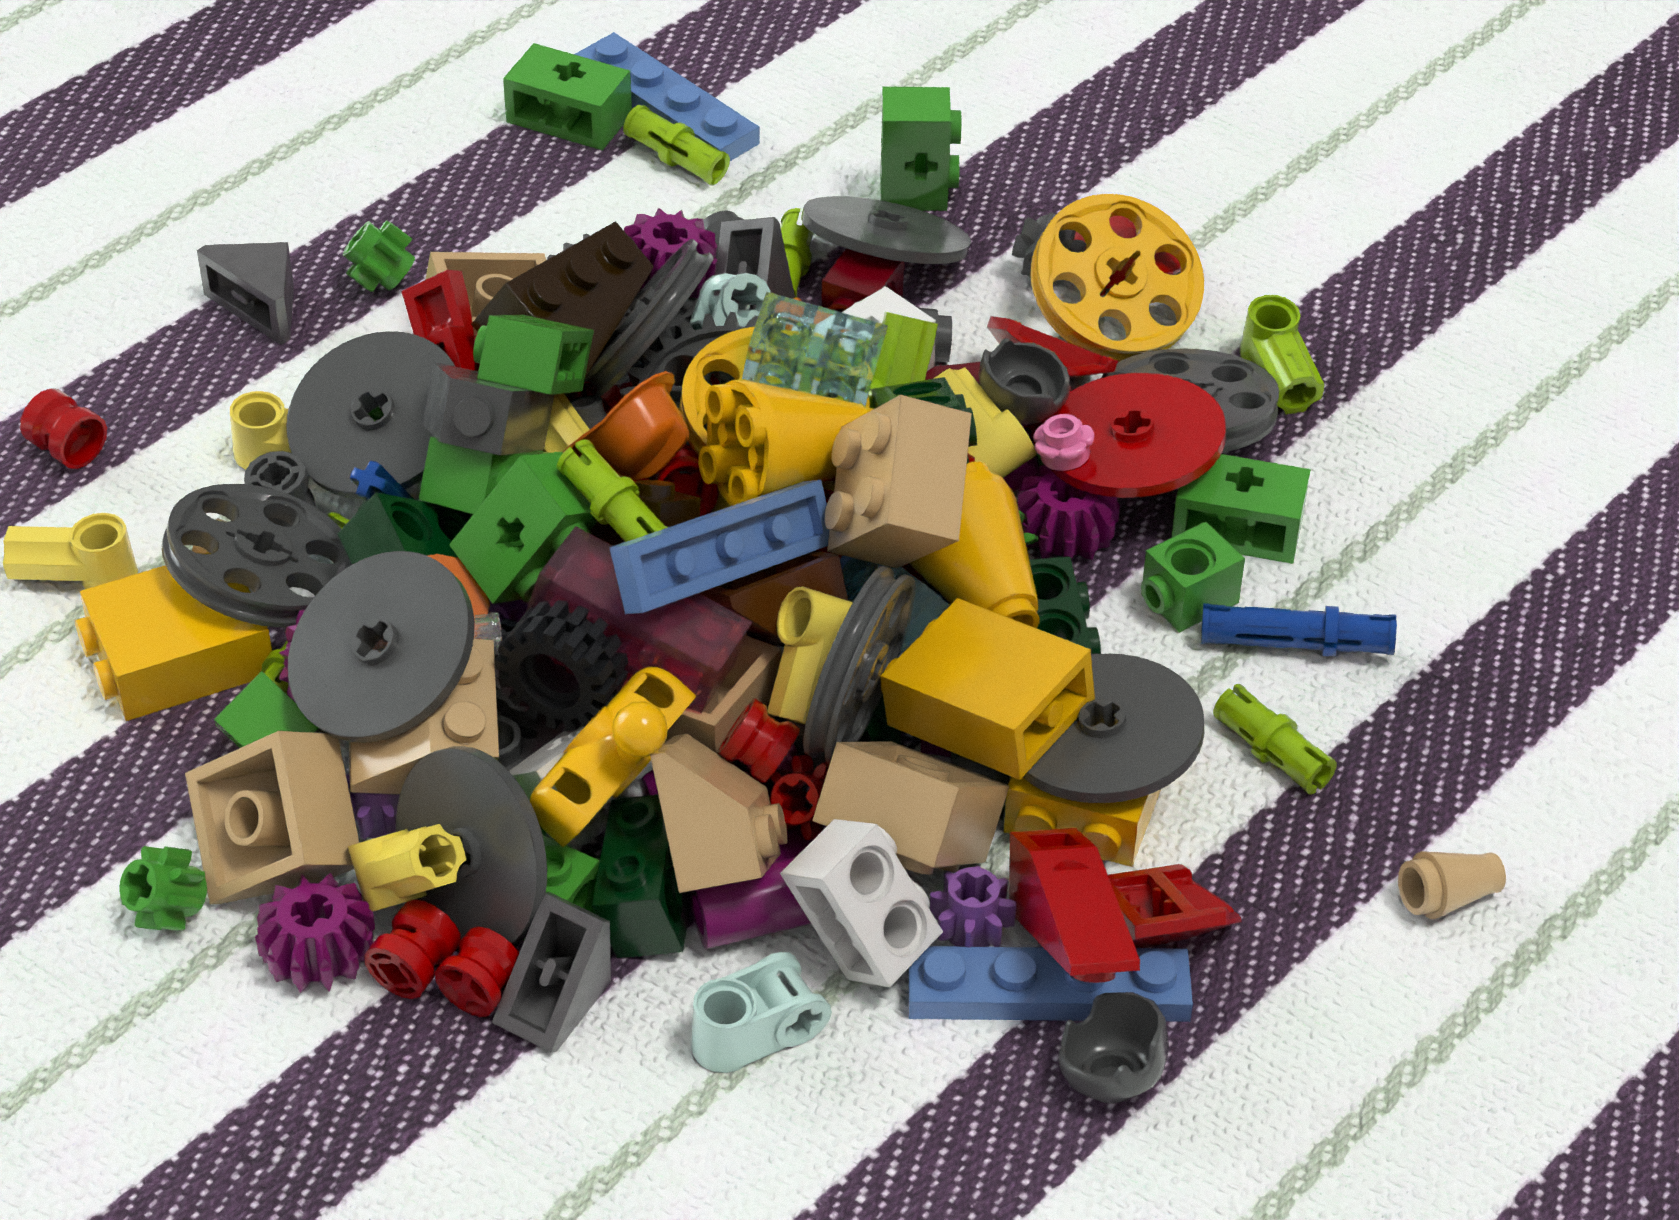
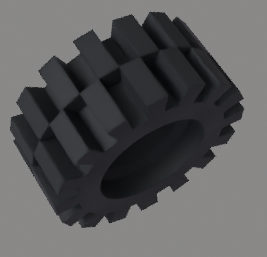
M548 600L539 602L534 609L531 607L523 615L497 649V652L500 654L495 659V669L503 671L497 678L501 687H513L514 689L508 697L511 702L517 706L524 701L530 706L525 715L535 721L541 713L546 716L545 726L556 729L563 720L566 731H576L581 724L585 727L621 690L629 673L624 670L629 661L627 653L616 652L622 644L618 635L614 634L606 637L603 633L609 624L601 617L593 624L586 619L589 609L578 605L573 613H570L568 601L557 600L552 608ZM550 656L565 664L574 675L561 669Z

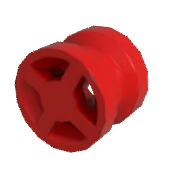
M753 698L728 731L717 754L727 761L739 760L749 767L752 778L764 784L789 752L799 734L800 728L790 721H776L768 715L767 706Z
M474 927L470 928L459 942L460 953L457 956L446 957L435 971V981L440 991L456 1007L468 1014L485 1017L489 1016L500 1003L501 989L506 988L519 952L511 942L499 933L489 928Z

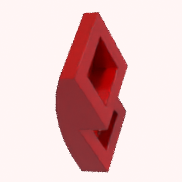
M445 270L401 291L413 334L423 337L440 347L450 357L456 367L475 371L473 358L475 344L474 329L471 325L472 315L462 271Z

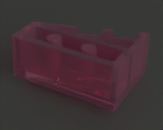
M575 526L539 573L526 612L531 607L534 609L539 602L547 600L551 608L557 600L568 601L570 613H573L578 605L589 609L586 619L594 624L601 617L609 624L603 631L605 636L609 637L617 634L622 642L616 652L627 653L629 663L624 670L629 673L623 687L641 669L647 667L662 668L677 677L697 695L686 708V711L702 714L735 665L752 622L699 593L644 613L625 614L609 549L612 545ZM550 656L555 664L566 667L565 671L574 675L565 664Z

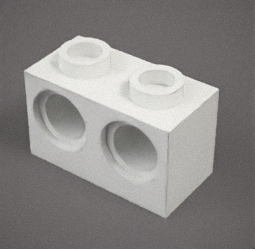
M834 819L780 875L846 979L891 987L943 931L929 909L930 900L927 894L917 883L911 880L896 856L897 846L891 836L877 824Z

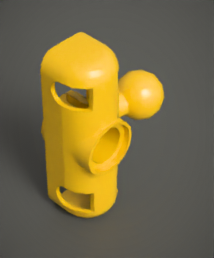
M647 667L636 672L609 704L604 706L563 751L564 755L534 788L529 801L537 816L540 827L562 847L566 846L581 832L611 796L614 799L617 798L651 761L650 755L659 750L665 743L668 729L697 695L677 677L662 668Z

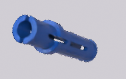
M1203 603L1201 644L1306 648L1309 650H1322V656L1336 657V651L1394 655L1397 616L1395 614L1368 615L1339 612V606H1325L1324 611H1301L1280 608L1233 607Z

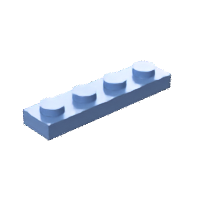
M615 32L574 54L630 70L632 109L637 105H644L650 111L673 124L681 122L693 129L695 137L717 150L729 154L730 161L760 144V126Z
M822 481L800 482L609 547L625 614L644 613L827 547L830 530L826 528L824 520L827 503Z
M929 946L908 968L909 1019L1068 1021L1070 1019L1072 1021H1084L1089 1016L1093 1000L1097 995L1103 993L1134 992L1155 1001L1166 1021L1190 1022L1193 1001L1188 949L1136 948L1140 958V971L1116 972L1115 978L1111 981L1091 983L1079 981L1070 976L1043 947L969 948L961 946Z

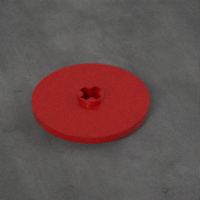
M1126 373L1088 382L1070 391L1063 407L1053 416L1069 414L1080 419L1082 425H1089L1093 429L1095 438L1093 444L1090 445V457L1078 468L1067 471L1051 469V471L1061 480L1077 489L1107 497H1146L1178 489L1205 474L1219 459L1226 443L1224 413L1218 402L1208 392L1191 382L1169 375Z

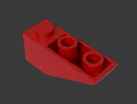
M1077 828L1010 832L1009 899L1016 901L1015 919L1070 976L1079 981L1091 983L1107 982L1115 978L1116 972L1140 971V958L1097 846Z

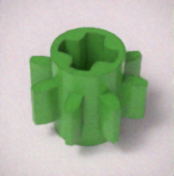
M387 220L380 229L371 222H366L352 237L343 252V256L353 263L346 274L370 292H373L378 283L388 291L392 290L404 278L414 263L415 256L405 249L412 241V238Z
M144 846L141 848L142 859L132 861L125 868L120 879L119 892L122 905L131 911L138 912L135 918V926L137 928L182 931L186 925L185 917H191L202 909L207 895L205 871H201L195 866H189L192 857L191 850L165 846L163 849Z

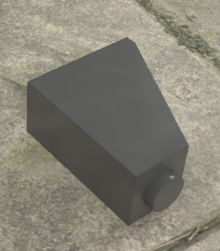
M434 363L422 424L438 442L500 456L544 450L555 394L550 395L477 379L478 371Z

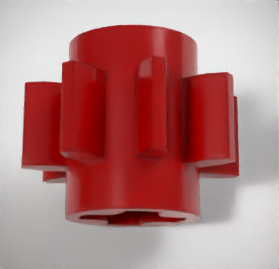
M793 756V773L789 770L778 769L770 777L775 783L771 797H769L770 805L777 803L781 805L787 832L793 831L801 824V831L805 840L815 839L823 831L822 824L812 820L829 768V764L826 762L821 763L814 770L813 760L810 756ZM803 785L810 787L807 793L802 789ZM807 801L813 805L811 809L805 807Z

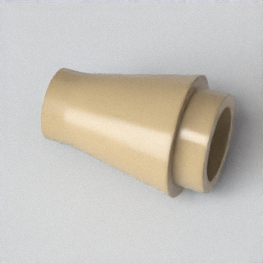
M1420 851L1414 855L1412 860L1402 864L1398 874L1399 892L1405 907L1412 914H1423L1429 919H1437L1486 895L1499 893L1504 889L1506 883V872L1503 862L1493 852L1464 854Z

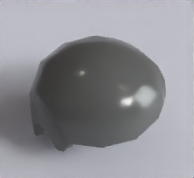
M1008 338L1003 339L992 352L987 349L983 352L978 375L979 385L1001 412L1006 409L1009 410L1022 426L1038 424L1049 419L1063 407L1068 399L1071 389L1068 371L1055 352L1035 343H1013Z
M1134 992L1103 993L1097 995L1093 1000L1091 1012L1084 1021L1076 1024L1069 1019L1065 1024L1061 1040L1062 1047L1059 1049L1058 1057L1061 1073L1069 1085L1080 1094L1110 1104L1127 1101L1152 1088L1161 1078L1169 1049L1166 1019L1155 1001Z

